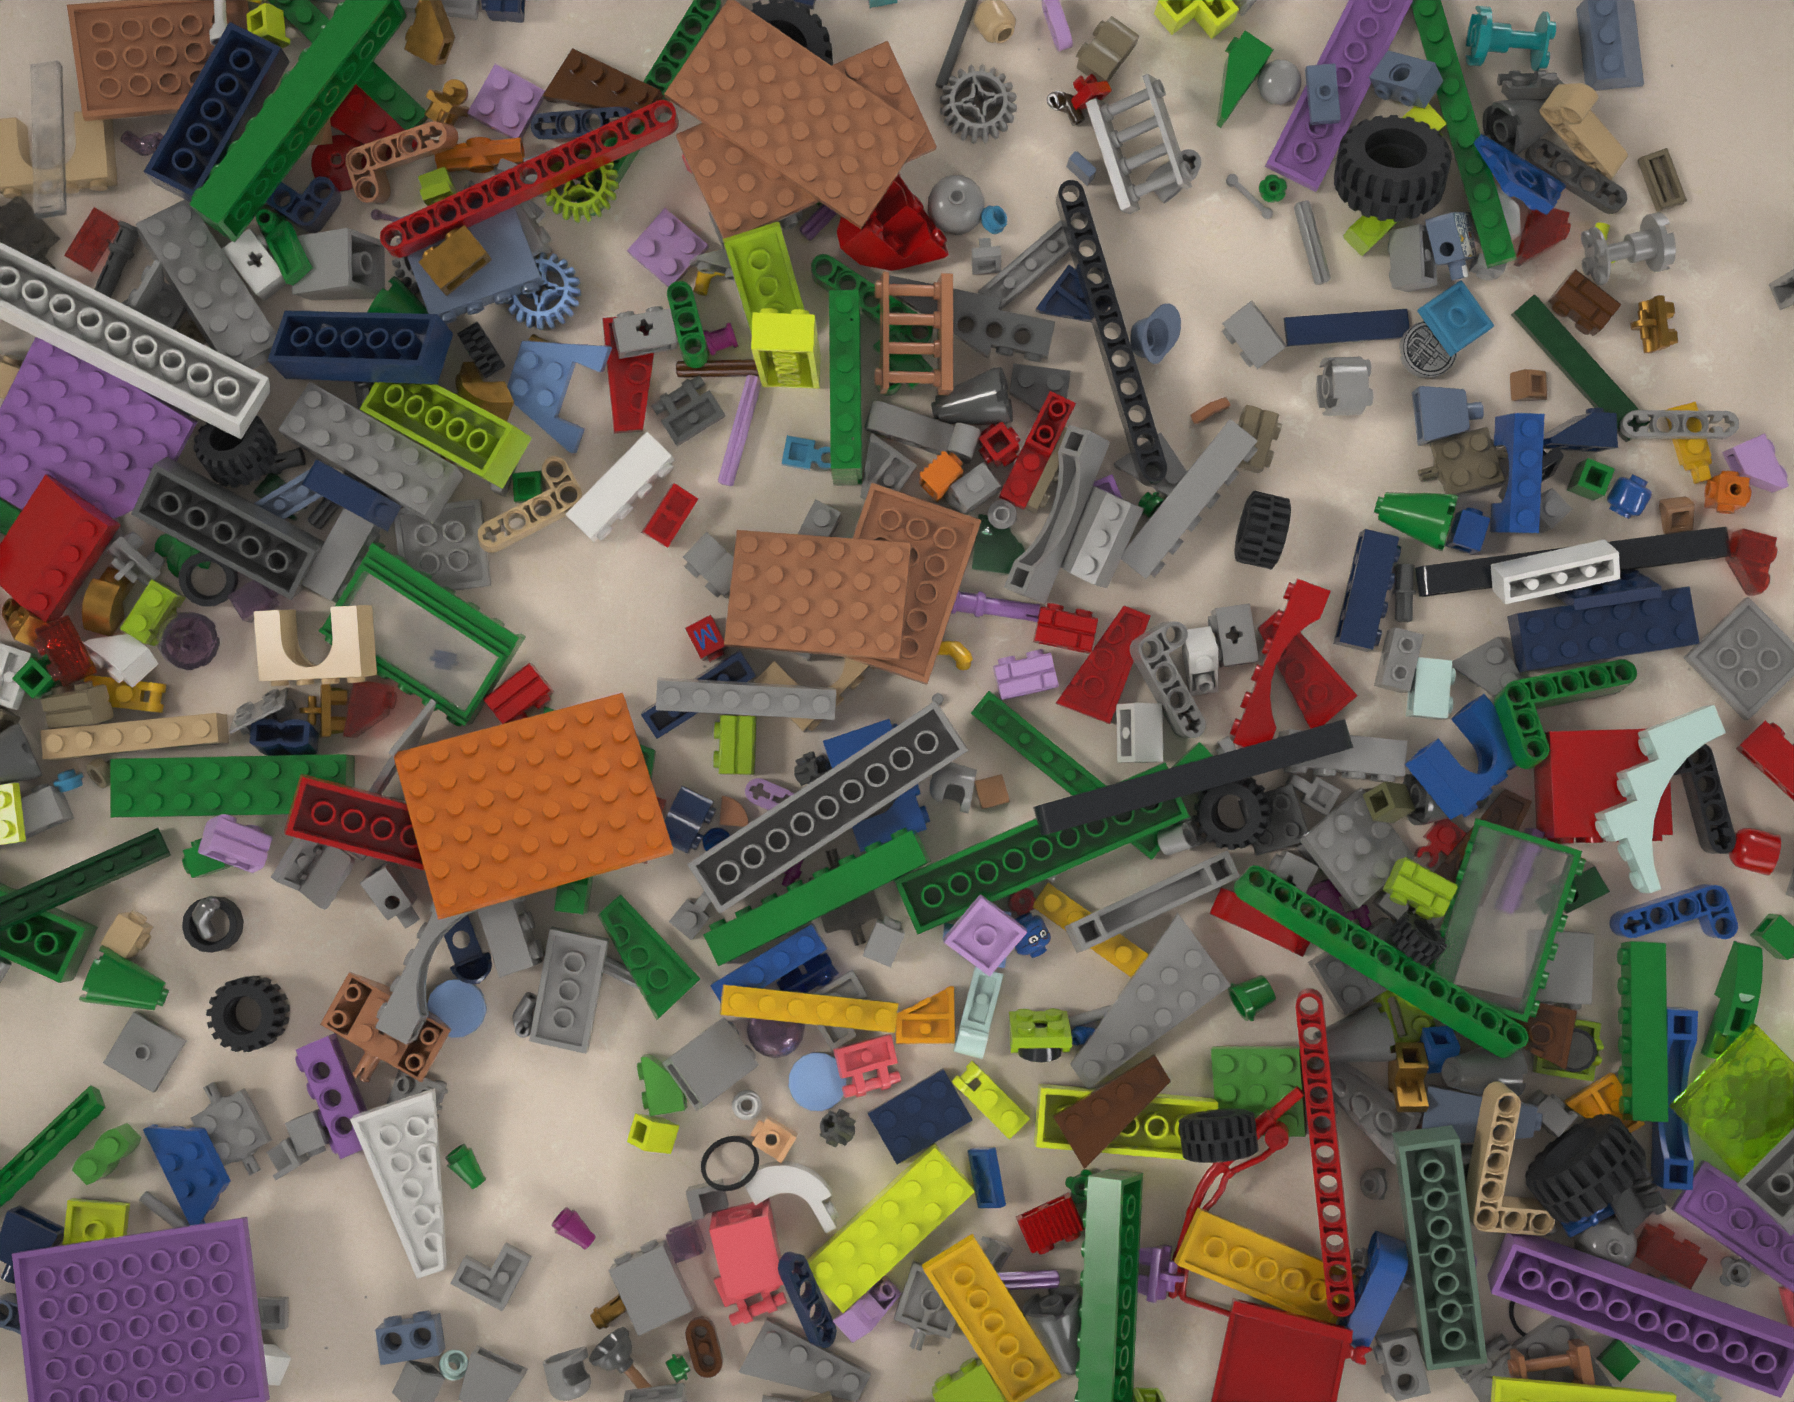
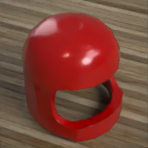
M1753 828L1738 830L1735 833V848L1729 852L1731 862L1738 868L1769 876L1779 859L1781 836Z

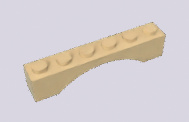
M221 713L40 730L42 759L55 761L131 751L229 743L227 714Z

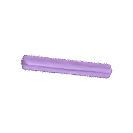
M748 375L746 377L719 474L718 482L725 486L734 485L761 388L760 377L755 375Z

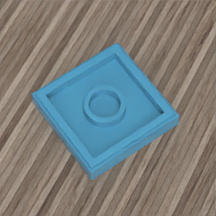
M1462 280L1417 310L1450 357L1494 327L1492 321Z

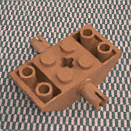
M349 972L320 1025L359 1046L365 1052L352 1075L355 1078L361 1076L359 1080L369 1083L380 1060H383L416 1080L423 1082L447 1039L451 1028L437 1015L428 1011L429 1015L416 1041L407 1045L376 1029L375 1027L379 1021L376 1017L384 1002L388 1003L393 992L390 991V987Z

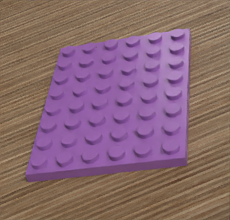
M247 1217L20 1251L12 1254L28 1402H266L270 1400Z

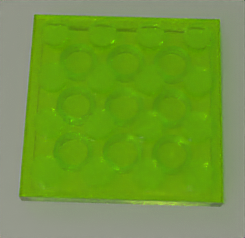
M1752 1023L1669 1107L1742 1180L1794 1129V1062L1759 1026Z

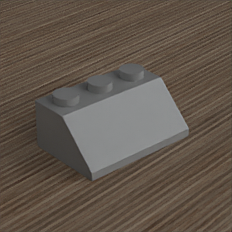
M1092 486L1060 567L1093 585L1108 588L1144 508L1096 486Z

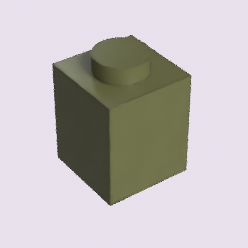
M1385 781L1363 794L1373 821L1395 823L1416 810L1405 784Z

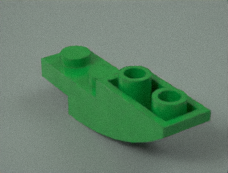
M1733 942L1714 993L1715 996L1720 998L1700 1052L1704 1056L1732 1063L1740 1040H1749L1761 993L1763 972L1762 948L1742 942Z

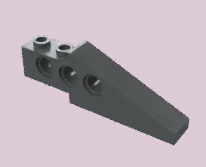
M889 275V284L933 285ZM953 288V336L988 359L991 347L996 348L997 354L1013 356V352L1025 354L1024 359L1029 361L1041 362V358L1048 359L1055 321L999 310L1001 298ZM896 296L921 314H933L934 311H937V300H933V297ZM963 319H970L974 322V328L968 333H963L958 329V324ZM991 325H999L1003 332L1000 337L992 339L986 334L987 328ZM1018 331H1027L1031 336L1030 341L1026 344H1018L1014 339Z

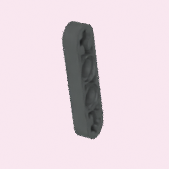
M1538 139L1527 148L1525 152L1526 161L1564 183L1566 189L1602 212L1614 214L1626 204L1627 193L1621 186L1549 140ZM1542 148L1544 150L1543 156L1538 159L1536 151ZM1553 156H1556L1557 158L1551 163L1549 167L1547 163ZM1559 162L1568 163L1571 167L1570 175H1561L1557 171V164ZM1589 177L1594 181L1595 188L1593 191H1586L1582 188V178ZM1603 186L1605 189L1601 192L1602 194L1599 197L1595 196ZM1611 194L1616 196V202L1613 205L1608 203Z

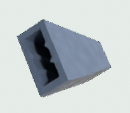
M1429 1084L1427 1091L1429 1108L1427 1112H1424L1422 1129L1452 1125L1460 1138V1143L1474 1142L1483 1095ZM1521 1102L1515 1139L1533 1138L1534 1130H1541L1543 1114L1537 1113V1105ZM1499 1125L1496 1126L1493 1131L1497 1130L1499 1128Z

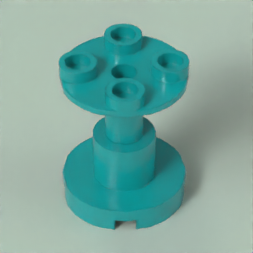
M1489 6L1475 7L1478 14H1472L1466 36V47H1471V55H1465L1467 65L1481 66L1488 52L1506 53L1508 48L1531 50L1530 62L1533 71L1548 67L1550 52L1547 51L1549 40L1554 39L1557 27L1556 22L1550 21L1549 12L1543 11L1539 15L1534 32L1512 30L1510 23L1493 22L1492 9Z

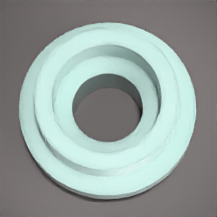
M450 1350L444 1353L439 1361V1370L446 1379L459 1380L466 1373L468 1358L462 1351ZM449 1362L455 1363L457 1370L451 1369Z

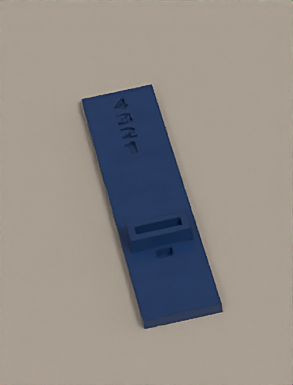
M1407 309L1283 318L1287 347L1402 338L1403 334L1410 328Z

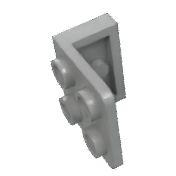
M156 259L152 266L148 265L144 269L141 276L142 283L138 290L133 289L131 291L127 305L139 313L175 330L186 309L172 287L164 282L163 263Z
M294 837L271 878L280 884L298 890L316 906L326 910L336 898L337 892L350 874L355 859L342 849Z

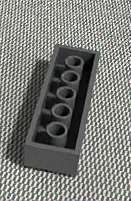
M165 457L153 465L131 515L290 600L302 591L304 586L301 584L325 543L321 539L169 457Z

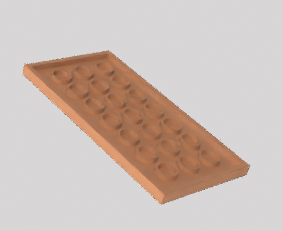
M735 0L726 1L664 93L665 98L860 229L863 228L926 133V130Z
M888 41L831 65L926 130L925 135L906 163L936 150L935 141ZM700 123L675 135L723 239L774 223L820 202L704 123Z

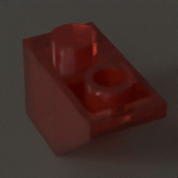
M1743 528L1732 532L1730 539L1731 556L1726 557L1725 560L1745 594L1755 596L1763 594L1769 586L1771 577L1768 572L1771 563L1777 556L1778 548L1775 546L1777 537Z

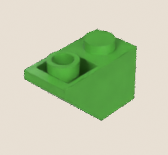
M650 1053L644 1054L641 1057V1062L637 1063L639 1080H644L646 1091L642 1092L644 1109H649L650 1116L685 1111L688 1107L686 1096L662 1062Z

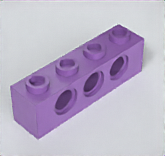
M336 1033L296 1049V1064L301 1072H305L309 1082L306 1085L307 1091L313 1100L316 1099L320 1109L318 1110L319 1120L324 1127L327 1126L331 1136L329 1144L335 1154L338 1153L339 1158L342 1159L363 1150L353 1125L351 1131H346L341 1126L342 1117L351 1119L353 1115L367 1111V1108ZM320 1062H324L329 1066L330 1073L328 1077H324L319 1073L318 1067ZM332 1089L337 1090L341 1095L339 1104H335L330 1100L329 1094Z

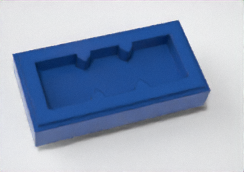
M996 1147L969 1149L968 1156L978 1208H1002L1006 1206Z

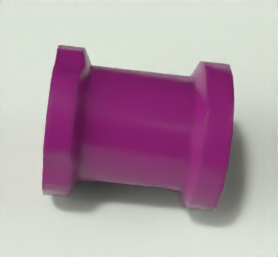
M731 322L727 323L726 327L712 332L708 330L703 331L711 356L716 355V351L731 346L734 348L739 347Z

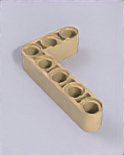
M1499 1081L1488 1084L1483 1092L1466 1180L1470 1222L1478 1230L1484 1232L1546 1235L1554 1228L1555 1219L1551 1217L1537 1199L1504 1196L1521 1109V1100L1504 1083ZM1505 1096L1504 1100L1499 1103L1500 1099ZM1499 1125V1128L1493 1131L1494 1128Z

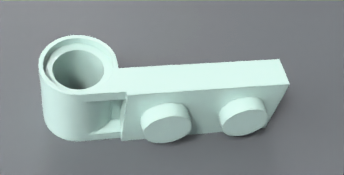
M974 968L955 1041L954 1052L983 1059L1004 974L993 972L989 977L979 968Z

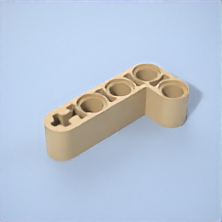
M1582 83L1557 85L1540 108L1541 116L1583 163L1612 180L1627 159L1628 153L1591 111V108L1598 100V94L1593 88Z
M551 456L544 460L542 464V479L548 489L547 491L480 526L477 536L479 545L484 551L488 553L498 552L566 517L565 514L582 498L581 488L567 463L562 458ZM550 467H558L563 473L557 478H552L547 474V470ZM569 491L573 492L577 499L572 503H566L561 499V495ZM539 505H547L550 507L551 512L547 516H539L535 509ZM514 518H521L526 524L522 529L515 530L509 526V523ZM500 525H504L507 537L504 536V531L501 532ZM491 532L492 535H496L497 541L492 543L490 539H487L486 534Z

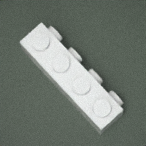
M646 432L565 515L593 542L597 539L603 540L612 531L611 525L618 518L622 520L633 509L631 504L638 497L640 499L646 497L653 489L651 484L658 477L664 478L673 469L672 463L675 461L673 456Z
M1604 539L1491 564L1492 589L1504 604L1618 580L1620 579L1619 552Z

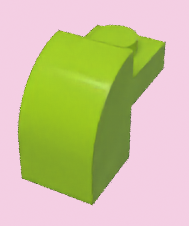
M446 167L418 176L422 187L419 191L427 206L457 193L451 174Z

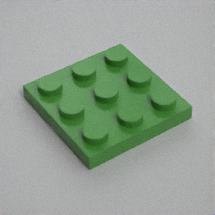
M1213 1046L1211 1048L1214 1099L1218 1102V1109H1245L1253 1112L1256 1119L1266 1109L1270 1110L1296 1086L1304 1093L1300 1046ZM1305 1096L1277 1119V1121L1283 1122L1288 1127L1289 1137H1305L1307 1135Z

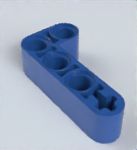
M1711 884L1691 887L1617 911L1611 916L1609 922L1614 934L1627 938H1637L1698 918L1704 934L1708 937L1730 939L1734 937L1738 930V922L1727 891L1722 886ZM1711 890L1714 894V901L1709 905L1706 901V894ZM1684 899L1687 908L1681 914L1678 910V904ZM1654 908L1659 911V919L1655 923L1652 922L1650 917L1651 911ZM1718 919H1722L1724 926L1722 931L1718 933L1715 924ZM1628 920H1638L1640 922L1629 924L1627 929H1624V924L1628 923Z
M1379 1231L1373 1233L1368 1245V1265L1355 1289L1354 1310L1348 1316L1342 1317L1338 1324L1353 1330L1351 1345L1354 1348L1370 1346L1405 1277L1408 1267L1406 1242Z

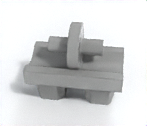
M131 532L125 537L120 536L106 550L115 558L111 564L119 570L114 576L117 581L125 576L132 583L138 579L145 587L148 586L151 579L154 580L161 574L159 570L165 560L154 551L146 558L142 556L137 549L144 542L135 532Z

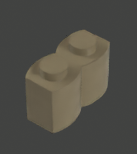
M1113 16L1106 22L1102 20L1093 32L1095 38L1090 44L1085 42L1076 55V58H1078L1076 68L1087 76L1093 74L1097 82H1109L1139 39L1137 33Z

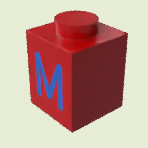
M711 615L685 628L702 661L706 659L710 663L723 657L725 655L724 650L729 648L724 645V638Z

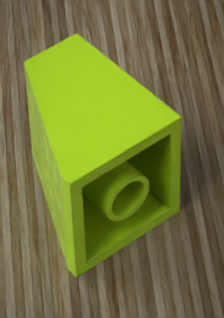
M975 1358L968 1359L960 1365L959 1368L961 1370L951 1376L949 1373L942 1375L934 1382L935 1386L932 1387V1395L936 1402H1008L980 1358L977 1360Z

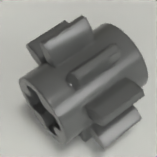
M814 751L803 754L802 758L795 760L797 765L794 768V775L801 786L810 784L830 770L829 763L824 756L816 757Z
M839 1109L837 1113L830 1110L820 1122L821 1133L819 1135L826 1139V1144L836 1148L838 1143L846 1146L855 1135L854 1124L856 1120L849 1117L850 1113Z

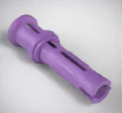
M958 590L951 614H955L958 611L974 614L975 617L987 614L1037 622L1040 604L986 597V594L980 591L974 594Z

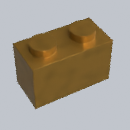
M465 225L460 229L455 228L446 235L444 242L437 247L432 246L423 253L422 259L418 261L446 296L492 260Z

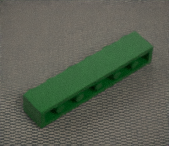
M1624 942L1621 943V948L1617 952V962L1621 965V977H1619L1617 983L1618 993L1621 995L1618 1022L1622 1024V1036L1618 1040V1050L1622 1054V1066H1620L1618 1071L1619 1082L1622 1084L1619 1111L1623 1114V1120L1668 1122L1666 943Z

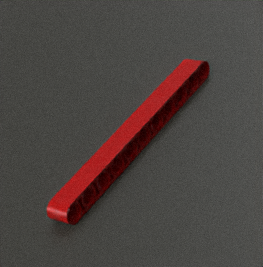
M659 100L386 225L380 232V241L392 256L398 258L406 257L445 239L446 235L455 228L460 229L464 225L469 228L673 134L679 126L676 109L667 100ZM668 113L672 115L667 122H659L657 120L661 114ZM635 126L645 127L641 134L634 135L631 133L632 128ZM609 138L618 139L616 145L612 147H606L604 143ZM582 150L591 151L588 158H577ZM557 162L564 163V167L560 171H551L553 164ZM528 175H537V179L534 183H524V180ZM502 187H510V192L506 196L501 197L497 195ZM483 199L481 207L477 209L471 208L474 200ZM450 211L457 212L453 220L444 221L446 213ZM421 224H430L429 229L425 233H417L418 227ZM395 236H402V241L399 245H390L391 240Z
M1306 988L1299 992L1295 1008L1327 1305L1332 1314L1345 1317L1354 1310L1355 1290L1324 1002L1319 991L1313 988ZM1306 997H1312L1317 1001L1318 1006L1314 1010H1306L1302 1007L1301 1001ZM1309 1027H1316L1321 1032V1036L1318 1039L1310 1040L1305 1036L1304 1031ZM1311 1057H1319L1324 1061V1066L1320 1069H1313L1308 1065L1307 1061ZM1320 1086L1325 1088L1328 1094L1324 1098L1318 1099L1313 1097L1311 1090L1314 1087ZM1319 1116H1325L1331 1123L1326 1128H1320L1316 1126L1314 1120ZM1321 1146H1329L1334 1153L1330 1157H1322L1318 1154L1317 1150ZM1329 1175L1334 1177L1337 1183L1334 1186L1327 1187L1321 1183V1178ZM1334 1205L1338 1207L1340 1212L1336 1216H1329L1324 1212V1208ZM1330 1235H1338L1343 1239V1242L1340 1245H1332L1327 1241V1238ZM1339 1264L1344 1266L1346 1272L1337 1275L1332 1273L1330 1268L1333 1265ZM1338 1294H1344L1349 1298V1301L1345 1304H1339L1333 1298Z

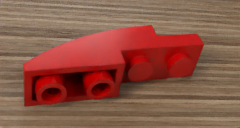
M1052 391L1049 392L998 498L1009 501L1013 505L1025 510L1076 405L1075 402Z

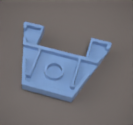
M522 341L507 385L514 404L568 452L577 453L585 428L558 416L576 363L597 372H604L612 347L605 345Z

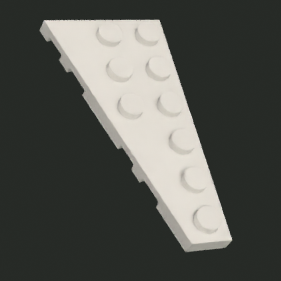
M435 1088L355 1114L350 1119L417 1279L442 1271L447 1266Z

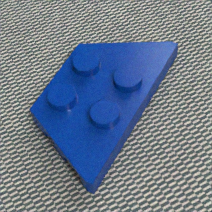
M1483 134L1474 141L1475 147L1506 195L1517 197L1529 209H1537L1545 215L1555 207L1557 200L1562 195L1561 192L1566 188L1564 183Z
M155 1124L143 1129L189 1225L205 1223L204 1218L210 1210L214 1209L219 1201L220 1194L226 1190L231 1182L206 1129L199 1127L186 1129L183 1126L163 1128Z

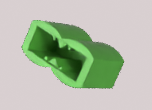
M128 1123L112 1128L99 1137L93 1149L86 1151L76 1160L72 1171L86 1185L105 1178L116 1169L120 1159L135 1151L142 1137Z

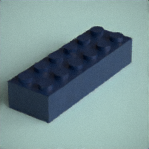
M231 22L228 23L143 171L155 185L189 202L192 201V195L195 190L205 184L210 177L212 168L222 162L227 155L231 143L242 136L248 121L258 115L263 108L265 99L273 93L290 63L282 48Z
M284 311L267 361L285 379L438 384L453 332L438 314Z
M1690 586L1663 590L1662 597L1581 610H1573L1566 605L1507 616L1515 665L1519 673L1700 644Z

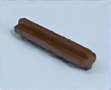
M754 359L707 360V363L700 368L688 367L684 361L676 362V374L679 378L697 377L699 375L701 377L759 376Z

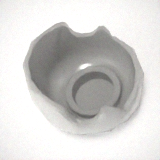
M1277 59L1263 67L1258 77L1260 94L1271 104L1282 105L1293 100L1301 87V74L1297 67L1288 60Z

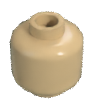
M985 0L977 8V12L974 15V24L987 42L1003 43L1013 35L1016 18L1003 0Z

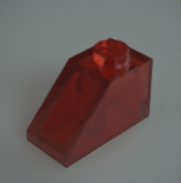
M1553 208L1545 215L1537 209H1530L1527 213L1514 266H1522L1554 248L1562 240H1565L1571 228V223H1568L1570 212Z
M370 681L353 683L343 736L357 738L389 716L390 710L395 708L397 693L394 692L395 686Z

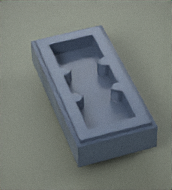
M1336 64L1306 66L1305 76L1310 125L1339 123L1341 116Z

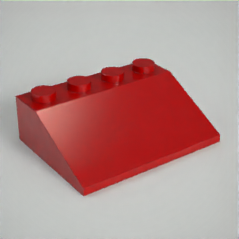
M45 474L0 544V586L17 603L44 622L60 619L121 524L50 475Z

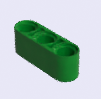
M676 281L668 287L667 298L682 358L688 367L700 368L707 363L708 350L693 290L687 282ZM680 296L687 297L685 301H675V299ZM685 322L694 323L691 327L688 328L681 326ZM694 347L701 349L695 354L688 353Z

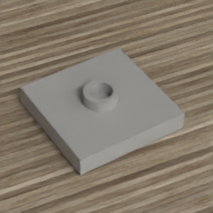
M135 1011L103 1063L154 1093L158 1090L187 1040Z

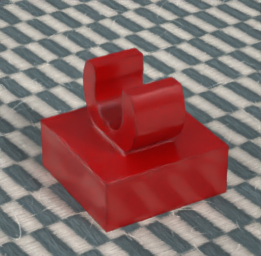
M1090 74L1085 80L1080 75L1073 82L1074 88L1078 93L1071 99L1075 110L1087 108L1086 102L1094 98L1102 101L1112 89L1108 81L1097 82L1093 74Z

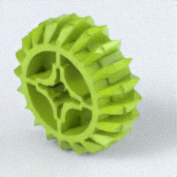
M582 150L577 158L586 159L590 156L591 151ZM613 161L575 178L576 181H584L587 188L584 185H575L574 181L571 180L563 188L564 193L561 196L558 194L557 187L543 193V196H547L545 199L547 206H553L552 210L556 215L562 212L564 220L570 219L573 214L576 223L580 222L582 215L585 216L587 222H591V214L594 212L598 217H601L602 212L600 208L604 207L610 210L611 205L607 200H616L617 195L612 190L619 189V183L615 181L619 175L617 170L612 169L614 167ZM557 162L553 164L551 171H560L564 167V163ZM600 170L602 173V184L597 192L592 182L596 178L595 173ZM581 197L590 199L581 203H573Z

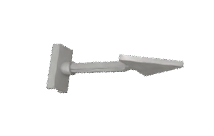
M433 699L429 701L389 751L391 757L369 789L370 792L382 795L397 771L394 756L399 751L417 747L437 704L436 701ZM350 852L362 861L366 858V855Z

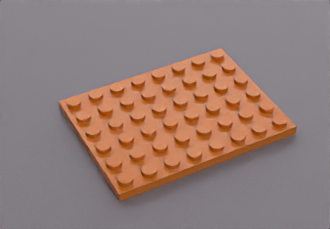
M623 693L399 751L394 756L438 920L673 854L671 840Z

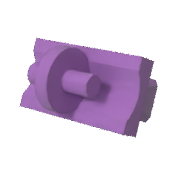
M1163 1244L1156 1247L1140 1248L1139 1264L1150 1266L1149 1276L1143 1274L1138 1276V1292L1147 1296L1146 1301L1156 1303L1157 1300H1165L1167 1291L1174 1292L1175 1282H1184L1185 1275L1177 1272V1265L1171 1260L1172 1246Z

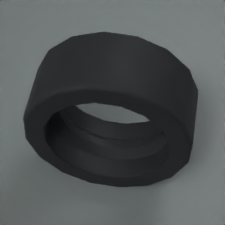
M202 552L190 556L182 564L179 572V586L184 596L192 603L200 606H216L227 601L235 593L238 585V571ZM214 562L223 568L226 574V584L220 593L206 596L194 589L191 582V574L198 564Z
M216 897L220 902V909L228 915L230 926L226 936L215 942L207 941L199 935L192 918V912L202 899L195 901L188 907L183 916L182 930L185 939L192 947L201 952L213 953L228 949L238 941L243 932L244 920L241 910L231 900L225 897Z

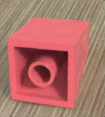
M768 1198L756 1206L754 1202L712 1212L709 1232L726 1299L731 1297L743 1299L750 1296L752 1292L760 1290L772 1292L779 1289L780 1285H784L778 1272L781 1252L770 1199Z

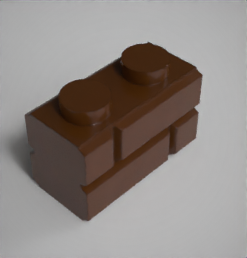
M1576 269L1563 280L1548 300L1553 305L1552 310L1557 315L1569 317L1575 322L1574 326L1579 332L1585 335L1591 334L1592 336L1604 328L1621 306V303Z

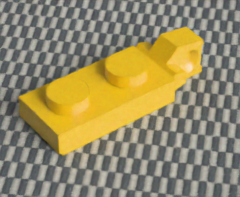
M1695 401L1667 410L1698 411ZM1691 417L1686 422L1689 431L1696 433L1701 430L1702 425L1699 419ZM1666 418L1669 430H1671V421ZM1672 439L1679 465H1683L1685 471L1690 470L1694 484L1711 479L1709 465L1712 464V456L1707 439Z

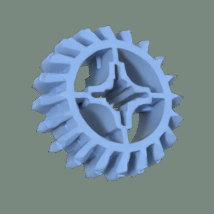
M541 252L539 259L534 257L539 273L544 280V286L547 289L542 292L541 299L536 291L530 294L519 293L511 296L512 299L506 302V304L510 305L508 311L511 315L517 314L516 320L519 323L526 320L528 328H532L536 322L537 328L543 330L545 322H547L550 329H554V320L558 319L561 324H564L565 319L563 315L565 313L570 317L574 315L569 307L579 306L578 300L573 297L581 295V290L575 288L580 284V280L578 277H573L576 273L573 267L567 268V260L562 259L558 262V256L554 253L547 260V254ZM547 271H552L561 276L564 281V287H558L557 284L550 283ZM543 285L539 286L537 291H541ZM520 295H526L527 298L534 299V304L537 307L536 311L524 307L521 303ZM561 299L556 306L548 310V305L551 301Z

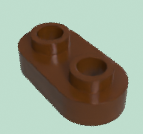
M704 1316L695 1317L688 1323L685 1331L688 1349L695 1372L701 1377L711 1378L720 1372L723 1365L720 1343L714 1323ZM704 1327L706 1334L703 1336L698 1335L696 1328ZM709 1355L713 1357L714 1362L706 1364L703 1358Z

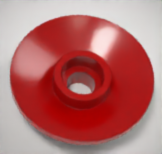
M333 135V144L317 145L311 158L312 172L315 178H329L340 192L353 189V185L346 166V155L351 149L359 147L361 144L346 135ZM365 155L361 159V165L363 168H365L367 164V159ZM336 156H341V162L337 165L333 164V159Z

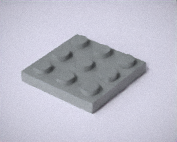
M480 499L446 503L433 524L405 508L399 510L394 519L398 555L405 558L409 566L417 571H424L430 574L432 581L442 587H449L454 591L491 586L488 552L480 547L477 536L478 529L484 523L482 501Z
M1749 597L1744 598L1700 641V644H1697L1683 657L1743 720H1749L1794 676V643Z
M1363 788L1353 792L1299 839L1353 910L1363 905L1385 885L1398 859L1407 857L1412 860L1415 858L1389 823L1372 820L1363 794L1366 793Z

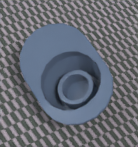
M1170 303L1162 304L1149 317L1137 321L1132 326L1130 344L1132 351L1137 356L1147 358L1152 364H1159L1175 345L1181 331V318L1175 306Z

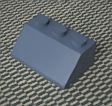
M1583 0L1576 8L1585 84L1595 91L1643 86L1644 79L1634 1Z

